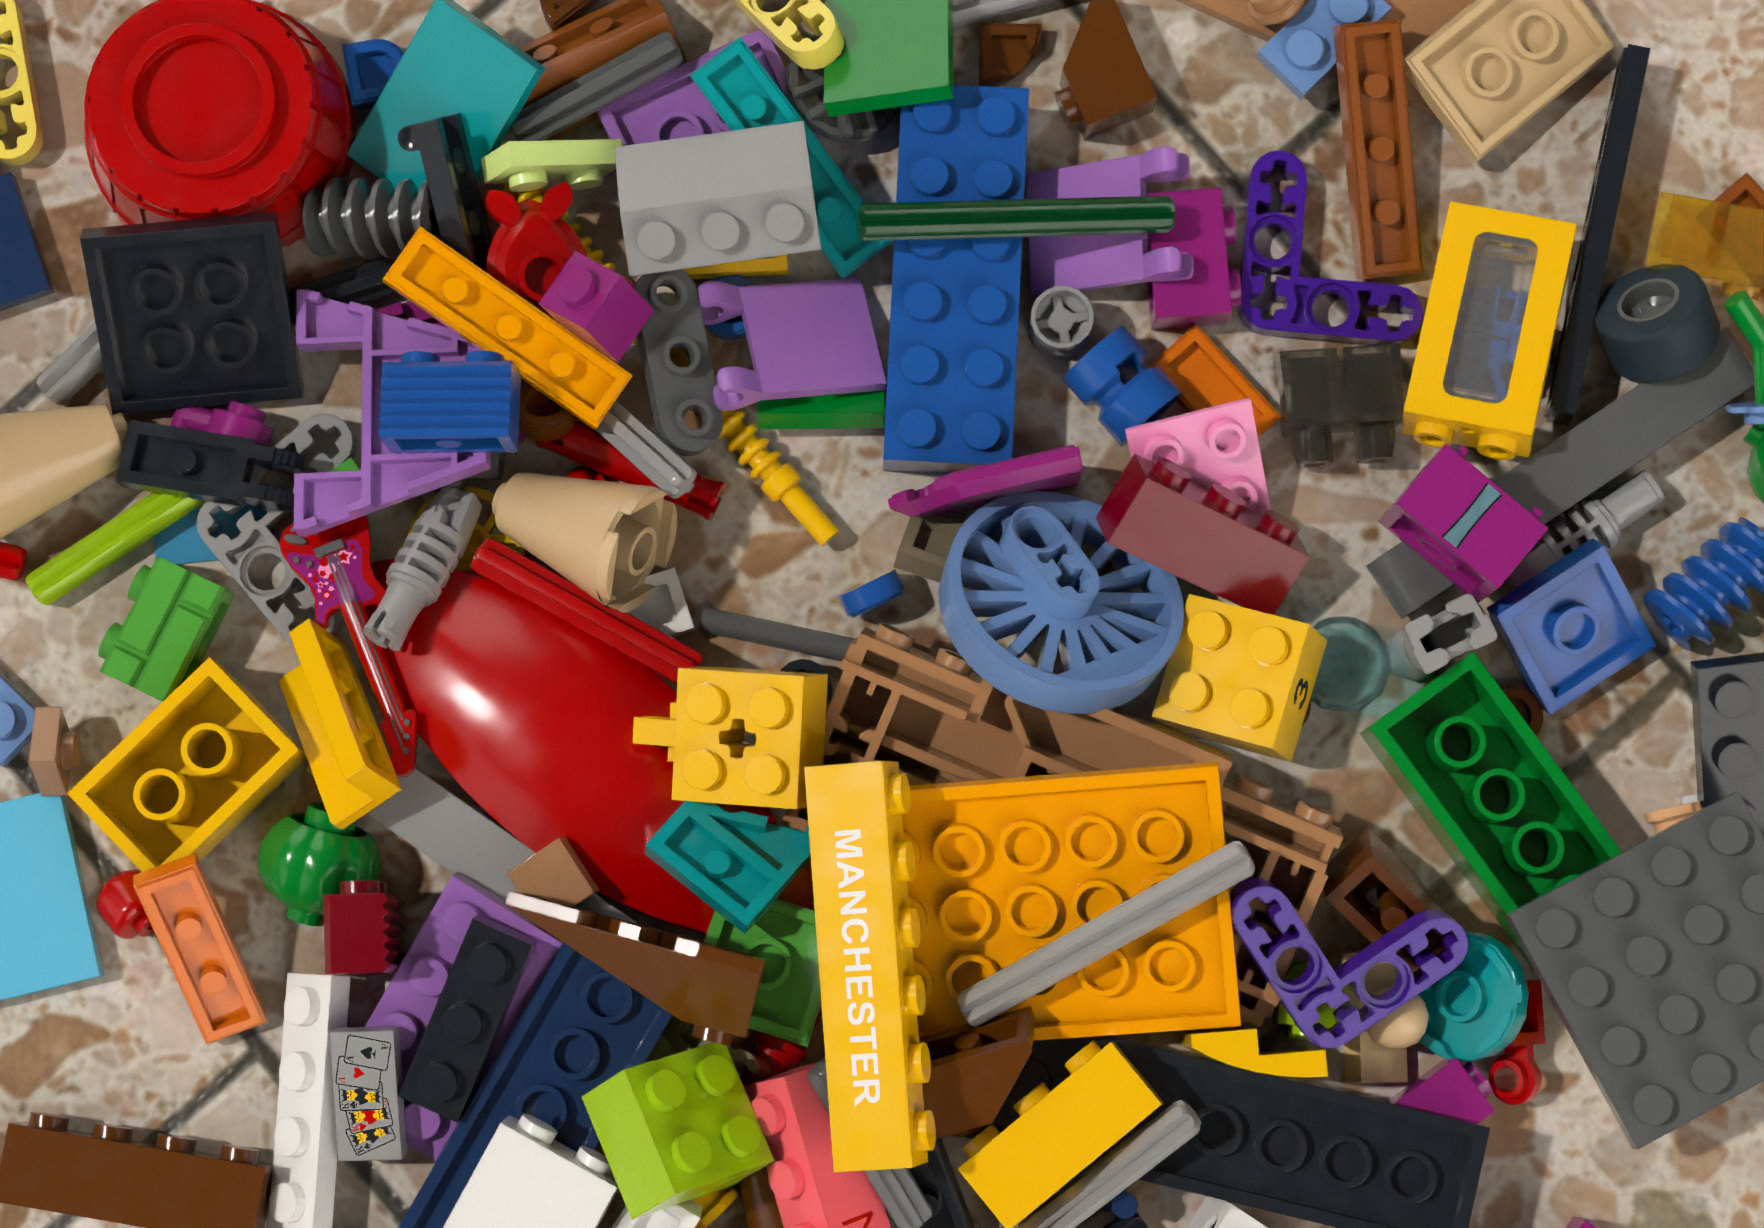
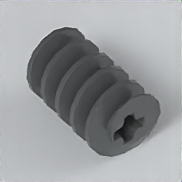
M332 177L327 182L324 193L318 188H312L304 200L303 230L306 242L311 252L320 257L337 254L343 258H350L359 254L367 259L377 258L382 255L388 259L396 260L420 226L442 241L427 180L423 181L418 191L416 183L411 179L400 180L394 189L393 183L388 178L376 180L371 188L369 181L364 177L353 179L349 187L342 177Z

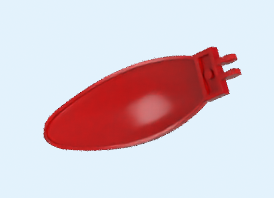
M395 558L371 563L376 579L385 590L388 588L386 573L390 565L395 563ZM454 569L452 573H449L450 578L445 587L441 588L442 592L437 601L430 606L423 607L421 612L418 613L400 650H391L389 646L383 648L407 709H413L418 715L417 733L459 785L500 825L535 853L557 838L565 836L600 891L598 892L648 915L679 926L701 931L706 936L715 910L644 854L647 842L684 801L671 800L673 762L668 761V746L634 744V717H670V702H676L677 692L649 668L487 579ZM377 607L368 609L370 616L375 613ZM711 803L718 805L722 810L729 813L745 811L768 817L767 823L777 825L769 807ZM811 860L777 899L815 911L814 905L811 903L814 900Z

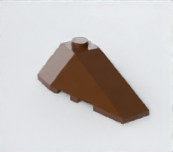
M517 891L508 892L506 905L681 1021L695 1024L692 1036L730 1046L733 1034L741 1037L747 1036L767 958Z

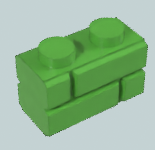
M157 556L152 568L143 565L130 585L127 598L133 601L134 604L123 625L117 622L113 623L101 642L98 656L105 659L100 672L163 702L200 666L235 594L216 583Z

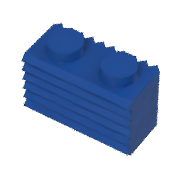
M413 351L402 354L401 362H383L381 366L382 388L380 390L381 401L379 404V438L390 452L396 454L401 452L410 454L414 452H517L521 376L512 361H504L505 357L502 354L492 351L469 352L465 355V361L440 362V356L434 353Z

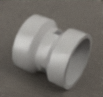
M1055 286L1045 290L1035 300L1028 322V335L1033 346L1042 355L1052 359H1067L1077 355L1086 346L1094 323V311L1089 299L1081 291L1070 286Z

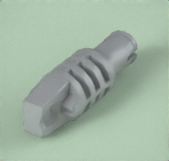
M1642 470L1599 500L1595 497L1583 498L1545 524L1549 529L1504 582L1513 591L1592 538L1603 544L1606 550L1609 551L1618 545V540L1621 539V530L1665 500L1661 488L1646 470Z
M442 487L420 518L416 520L412 527V533L408 534L404 541V548H400L395 557V563L390 565L386 573V583L388 586L386 593L363 629L364 635L370 641L380 647L387 648L389 646L391 650L399 651L418 613L421 612L423 607L430 606L437 601L442 592L441 588L445 587L450 578L449 573L454 571L459 562L458 558H461L464 554L483 506L474 493L455 487Z

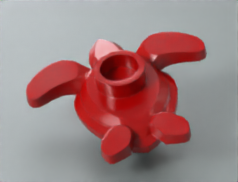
M562 182L544 192L541 203L535 200H525L518 204L511 194L494 189L490 190L485 197V207L500 226L493 237L488 251L486 273L555 320L539 305V302L575 251L587 257L580 239L562 219L572 204L573 193L571 186L566 182ZM624 278L632 287L634 286L635 282L632 278Z

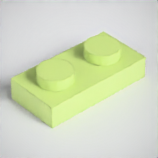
M622 140L508 141L481 158L484 183H509L510 190L514 192L537 190L547 186L548 182H566L571 186L572 190L594 188L604 183L603 176L616 169L614 147L622 146Z

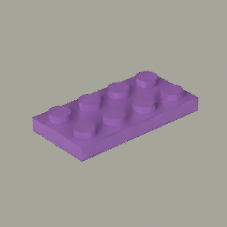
M459 872L451 876L365 1027L399 1026L402 1081L404 1083L472 918L479 914L536 940L537 944L474 1090L471 1102L563 942L506 905L504 899ZM404 1099L407 1144L432 1160L437 1161L458 1123Z

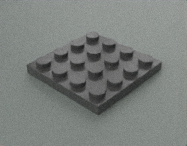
M1739 791L1721 798L1504 915L1632 1149L1638 1150L1764 1081V836Z

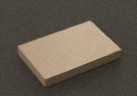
M1474 0L1404 56L1405 75L1470 163H1473L1483 158L1618 47L1583 0Z

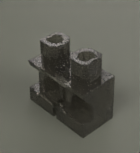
M1400 343L1343 347L1338 355L1337 348L1279 351L1273 361L1275 386L1278 387L1281 434L1282 437L1291 436V446L1297 468L1331 465L1334 462L1331 436L1333 433L1354 432L1356 463H1386L1393 458L1395 428L1403 420Z

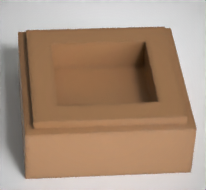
M565 836L557 838L507 872L518 892L573 907L578 906L600 891Z

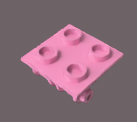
M1250 397L1125 428L1130 458L1133 457L1134 453L1153 463L1159 457L1166 458L1184 468L1191 475V481L1207 489H1210L1212 484H1219L1239 495L1245 501L1246 508L1261 515H1264L1267 510H1271Z

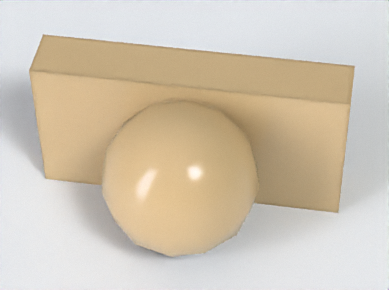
M1359 952L1342 953V963ZM1380 962L1368 970L1364 983L1367 993L1381 995L1393 987L1396 981L1394 965L1388 962ZM1349 984L1346 985L1345 994L1351 998L1348 1001L1358 1010L1361 1009L1365 1004L1351 991ZM1419 994L1344 1044L1345 1083L1408 1082L1407 1047L1419 1042L1426 1031L1429 1021L1425 1002Z

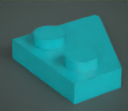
M684 801L647 842L644 854L741 932L746 934L811 860L809 827L807 826L806 832L767 823L768 817L745 811L729 813L715 804Z

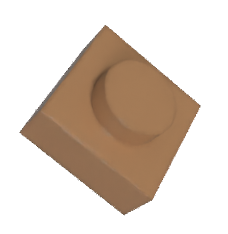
M61 706L35 707L29 754L30 767L41 796H65L68 793L70 770H78L81 763L79 733L77 731L70 732Z

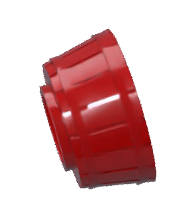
M158 0L148 4L126 19L108 38L93 63L86 86L84 101L85 147L91 171L102 197L112 212L117 213V218L123 225L277 212L282 247L285 245L289 247L305 236L303 230V207L305 197L310 189L318 188L324 193L325 186L330 178L342 177L345 179V176L349 177L354 160L348 156V151L355 140L354 132H357L356 111L351 104L350 92L347 91L349 86L346 78L332 54L326 51V47L313 33L289 15L269 5L252 0Z

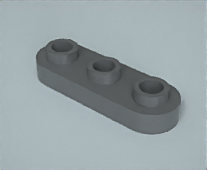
M682 269L643 274L636 281L633 288L654 309V312L637 335L656 432L679 455H698L707 450L719 438L723 428V414L716 407L712 392L714 386H716V380L697 289L691 277ZM665 286L673 290L676 295V304L666 305L658 299L657 288ZM679 348L685 351L689 358L688 366H676L670 359V349ZM684 410H693L699 414L702 421L700 429H690L684 424L682 418Z

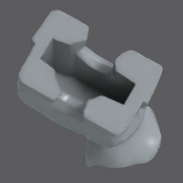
M1464 594L1446 603V610L1430 617L1425 614L1407 623L1403 629L1398 630L1392 636L1384 656L1388 670L1394 676L1411 681H1423L1427 678L1433 679L1437 677L1438 669L1447 665L1449 661L1495 641L1498 634L1489 615L1485 614L1473 595Z

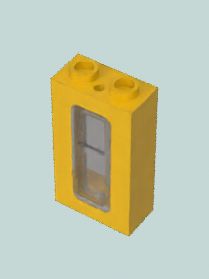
M1450 201L1403 410V434L1411 435L1416 442L1434 448H1442L1445 444L1451 446V443L1475 447L1483 456L1497 460H1511L1515 458V455L1529 458L1571 263L1576 223Z

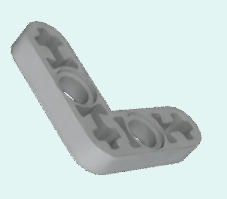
M326 413L317 414L305 420L273 447L290 451L296 448L299 454L306 457L317 446L312 438L317 431L322 429L328 435L339 431L342 435L335 442L340 450L337 456L330 459L326 454L321 453L307 463L317 473L329 472L349 458H354L356 439L349 426L338 416ZM254 465L250 483L259 485L261 477L268 469ZM206 501L200 508L196 519L197 531L202 541L280 635L293 645L289 632L298 624L297 617L284 603L280 606L277 613L271 609L270 605L288 597L299 581L305 586V590L293 595L302 606L310 612L315 611V598L310 587L291 569L281 553L279 540L270 530L294 510L285 512L262 508L268 513L259 521L250 510L237 521L236 524L241 533L236 538L231 539L225 534L214 538L212 533L219 526L214 516L221 510H224L229 515H234L243 507ZM272 555L282 560L285 566L284 579L278 587L272 590L264 591L257 589L250 579L251 567L262 556ZM334 613L329 619V627L326 629L335 636L338 628L337 613Z

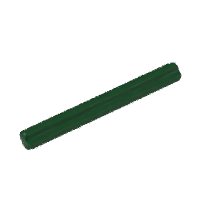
M1170 196L864 203L857 212V230L860 239L863 241L1168 233L1175 225L1176 214L1174 201Z

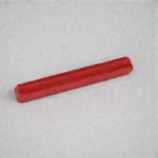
M486 539L476 550L471 563V568L475 573L677 684L678 668L702 666L703 656L700 652L629 613H621L607 608L571 581L495 539Z

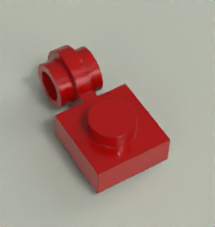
M1540 979L1526 980L1529 993L1526 1019L1515 1040L1504 1048V1054L1494 1061L1489 1072V1084L1493 1093L1506 1104L1528 1103L1536 1097L1541 1087L1542 1074L1534 1060L1533 1045L1546 1044ZM1514 1071H1515V1073H1516V1075H1517V1084H1516V1085H1515L1514 1079H1513Z

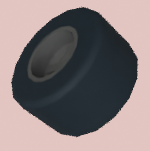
M1658 264L1642 267L1622 276L1609 286L1600 297L1594 321L1608 359L1615 372L1633 382L1651 384L1670 381L1692 372L1710 357L1719 343L1720 323L1708 290L1700 275L1683 265Z

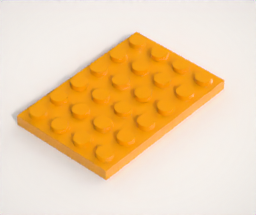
M1219 761L910 786V811L908 814H902L904 841L910 840L912 842L916 861L914 880L907 881L909 908L917 909L921 928L920 945L918 948H912L914 975L922 976L926 994L925 1012L923 1015L917 1016L919 1038L969 1024L961 1013L957 1002L959 994L965 989L1226 846ZM1230 888L1001 1014L1031 1006L1035 1016L1033 1041L1241 1026Z

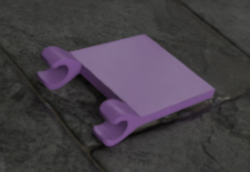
M1163 146L1134 156L1027 173V199L1146 196V182H1169L1187 179L1190 173L1189 156L1182 152L1178 153L1173 147ZM1148 233L1029 237L1030 294L1034 298H1038L1045 290L1055 286H1070L1083 292L1143 282L1187 280L1193 276L1194 272L1193 256L1190 253H1181L1180 249L1172 246L1148 252Z
M861 278L753 286H735L722 281H706L699 285L697 293L704 325L718 324L742 315L754 371L737 366L724 367L718 371L716 377L718 385L714 386L712 393L715 405L721 411L736 410L761 400L885 390L887 382Z

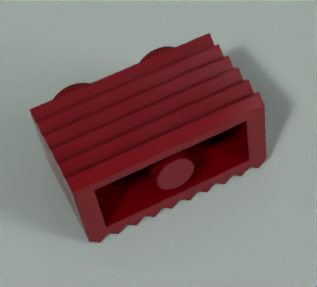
M379 880L340 882V894L323 895L325 974L360 976L395 974L402 963L401 960L406 956V953L401 949L406 941L400 936L406 929L400 923L405 915L399 910L405 902L400 897L388 894V883H379Z

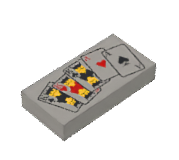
M399 1026L334 1028L329 1032L338 1161L403 1159L407 1155L404 1098L398 1096L403 1085Z

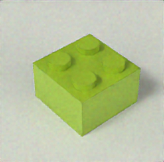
M713 1042L624 1069L582 1096L632 1220L730 1187L775 1161L726 1045Z

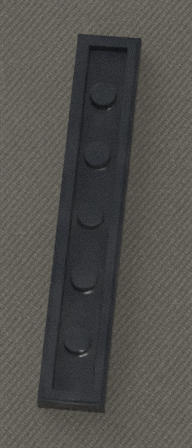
M1628 44L1627 48L1624 47L1617 62L1544 414L1547 422L1568 426L1576 413L1651 48Z

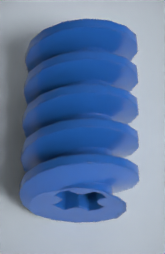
M1739 517L1738 523L1727 522L1719 529L1720 541L1709 538L1700 546L1701 557L1693 555L1687 557L1681 563L1683 575L1675 572L1669 573L1663 579L1664 591L1651 589L1644 595V604L1656 623L1675 643L1686 650H1691L1688 640L1692 637L1708 646L1715 642L1714 636L1707 624L1711 620L1726 629L1734 625L1732 617L1726 608L1730 603L1745 612L1753 608L1745 591L1749 586L1764 595V532L1746 518Z

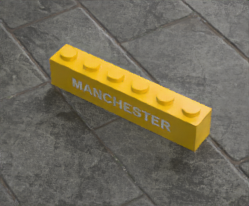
M872 761L804 767L834 1172L914 1168L928 1162L927 1151L934 1150L936 1128L932 1111L924 1110L922 1083L929 1082L931 1061L928 1046L925 1042L919 1043L917 1016L923 1015L925 1012L926 994L922 976L914 975L912 948H918L920 945L921 928L917 909L909 908L907 881L914 880L916 871L914 848L910 840L904 841L902 814H908L911 805L909 781L906 774H899V765L895 761Z

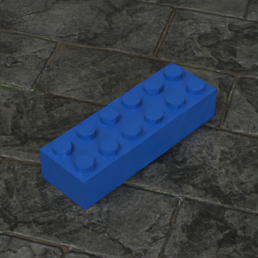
M953 85L954 99L901 106L896 203L1024 199L1029 88ZM1022 237L894 240L883 471L949 474L1012 459Z

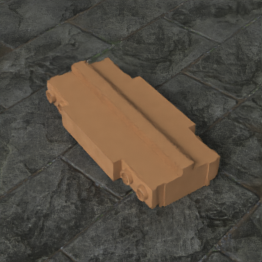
M880 623L877 631L865 627L860 632L859 637H856L850 643L845 658L839 667L844 671L826 711L823 766L872 761H895L899 765V774H906L909 786L1219 761L1226 845L1233 841H1240L1247 849L1255 866L1252 876L1243 881L1261 878L1271 882L1288 898L1307 927L1328 878L1327 862L1333 848L1339 849L1343 840L1341 828L1332 825L1335 815L1331 812L1299 800L1296 809L1272 800L1275 792L1273 788L1247 776L1239 775L1236 783L1225 780L1232 764V754L1124 708L1103 709L1097 713L1067 714L1047 711L1020 702L990 685L978 674L973 673V669L960 654L939 648L936 657L913 648L912 646L916 638L891 625ZM807 808L787 809L781 823L793 829L806 832L808 826ZM1237 883V884L1233 885L1232 887H1230V892H1231L1239 883ZM1258 897L1253 898L1248 903L1251 908V914L1245 920L1254 919L1270 938L1280 933L1266 913V907L1273 901L1264 903ZM1234 931L1241 1010V1026L1234 1028L1242 1029L1245 1022L1261 1028L1265 1017H1271L1275 1006L1278 1005L1280 1000ZM1297 947L1286 949L1279 956L1276 962V971L1280 978L1284 979Z

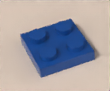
M1594 538L1486 608L1530 690L1541 704L1542 709L1550 716L1656 646L1605 546Z

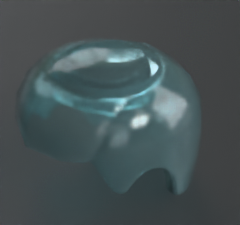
M1331 616L1319 620L1312 626L1328 640L1310 698L1312 702L1325 710L1355 713L1363 710L1384 693L1392 672L1390 647L1379 630L1364 620L1349 616Z

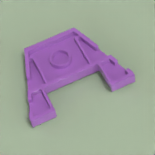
M307 289L297 290L296 345L301 352L362 349L361 469L359 471L294 474V531L299 536L316 534L491 469V452L392 453L379 438L378 431L380 426V390L382 388L381 366L383 362H401L402 354L413 351L434 353L440 356V362L465 361L467 353L481 350L447 327L410 317L408 320L376 312L370 306L351 301L349 304L324 298L321 293Z

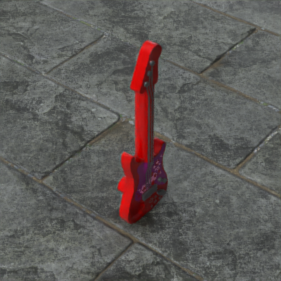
M367 515L310 536H299L294 531L293 523L282 532L279 541L281 553L291 569L310 587L315 598V619L318 625L326 630L329 627V619L332 615L341 611L384 719L380 722V727L392 754L390 760L396 776L401 778L408 777L414 772L416 767L418 715L413 709H407L383 647L370 641L363 633V629L371 617L368 609L378 607L386 593V590L376 579L371 564L372 538Z

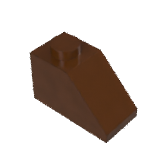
M1115 0L1090 1L1062 69L1059 84L1061 90L1054 92L1057 106L1065 124L1068 127L1077 124L1084 141L1152 113L1157 100L1156 92Z
M1368 827L1328 863V878L1323 888L1325 899L1372 943L1416 913L1433 909L1443 912L1414 871ZM1434 928L1429 930L1425 934L1428 939V945L1425 949H1428L1434 955L1439 954L1444 949L1441 944V938L1445 934L1442 935ZM1403 947L1396 952L1410 966L1412 973L1418 970L1419 967L1410 959L1413 956Z
M1031 1006L997 1015L979 1026L966 1024L919 1038V1043L925 1042L930 1053V1079L928 1083H922L924 1110H931L933 1113L936 1139L949 1135L955 1137L967 1136L978 1131L982 1126L993 1123L1033 1051L1035 1016Z

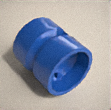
M1125 326L1117 328L1095 345L1062 379L1085 406L1097 405L1101 409L1098 421L1120 446L1127 444L1125 428L1155 421L1183 393L1160 366H1146L1147 351Z

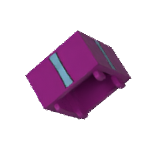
M1445 444L1425 464L1378 522L1463 593L1473 595L1474 599L1479 603L1503 584L1549 528L1538 520L1544 513L1541 509L1535 506L1530 512L1527 511L1464 458L1469 452L1466 447L1461 445L1455 451L1448 444Z

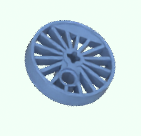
M1037 491L1011 494L987 503L968 517L951 544L941 575L939 586L940 612L949 638L959 654L990 685L1020 702L1047 711L1067 714L1097 713L1103 709L1111 710L1132 701L1150 686L1171 658L1180 640L1184 623V603L1175 575L1107 543L1095 518L1102 505L1087 499L1057 492ZM992 535H993V537L996 539V541L998 542V544H997L995 541H993L991 538H989V536H992ZM1082 540L1099 548L1090 559L1081 550ZM966 554L974 561L963 558L962 556ZM1111 558L1124 567L1100 577L1098 575ZM1139 586L1141 587V589H1142L1143 592H1144V593H1123V592H1125V591L1131 590V589L1136 588V587H1139ZM976 617H992V618H989V619H986V620H984V621L979 622ZM1144 619H1155L1156 623ZM1022 631L1007 649H1004L996 642L999 639ZM1043 634V644L1036 668L1020 660V658ZM1059 649L1064 672L1055 675L1052 672L1057 650Z

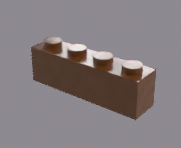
M30 1112L29 1122L8 1123L0 1163V1203L144 1228L265 1227L271 1195L273 1164L259 1162L260 1150L222 1145L220 1155L195 1151L196 1139L170 1134H158L156 1144L131 1140L133 1128L106 1123H94L93 1133L68 1129L69 1117L42 1112Z

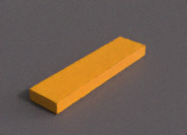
M421 226L382 279V282L479 350L497 352L505 357L504 361H512L522 380L594 430L599 426L633 376Z

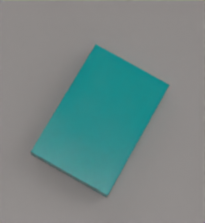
M435 0L351 145L348 156L379 179L388 178L393 183L394 189L400 180L411 179L416 183L419 191L423 181L427 180L420 150H404L398 142L399 131L405 126L461 113L478 183L483 176L481 158L500 147L546 67L455 1Z

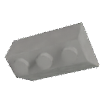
M804 121L614 147L620 216L629 276L821 250Z

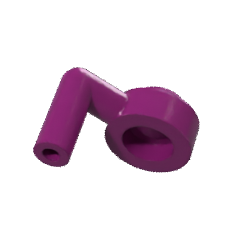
M230 401L227 411L221 409L209 410L202 407L176 409L170 426L248 438L252 439L257 445L270 446L275 431L272 427L264 424L267 413L234 401Z

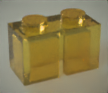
M1660 191L1645 267L1664 271L1676 266H1685L1698 273L1701 278L1722 281L1721 294L1732 296L1739 291H1746L1751 299L1758 300L1760 289H1764V210Z

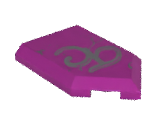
M1069 445L952 472L934 479L935 482L922 489H907L891 495L892 498L888 499L889 507L909 517L960 513L981 508L991 501L1011 494L1037 491L1051 492L1077 486L1083 472L1079 447Z

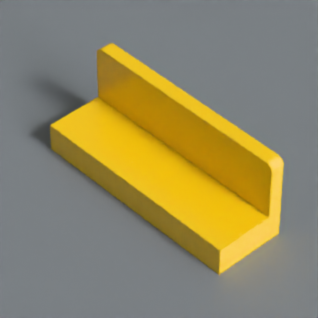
M309 618L289 632L300 665L281 677L279 685L329 820L334 826L344 829L402 789L346 644Z

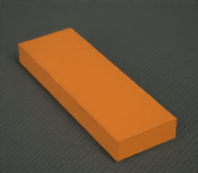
M196 853L133 875V887L206 1045L267 1023L265 1006Z

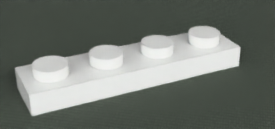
M287 973L268 1228H332L338 1153L329 1032L334 1028H347L350 976Z

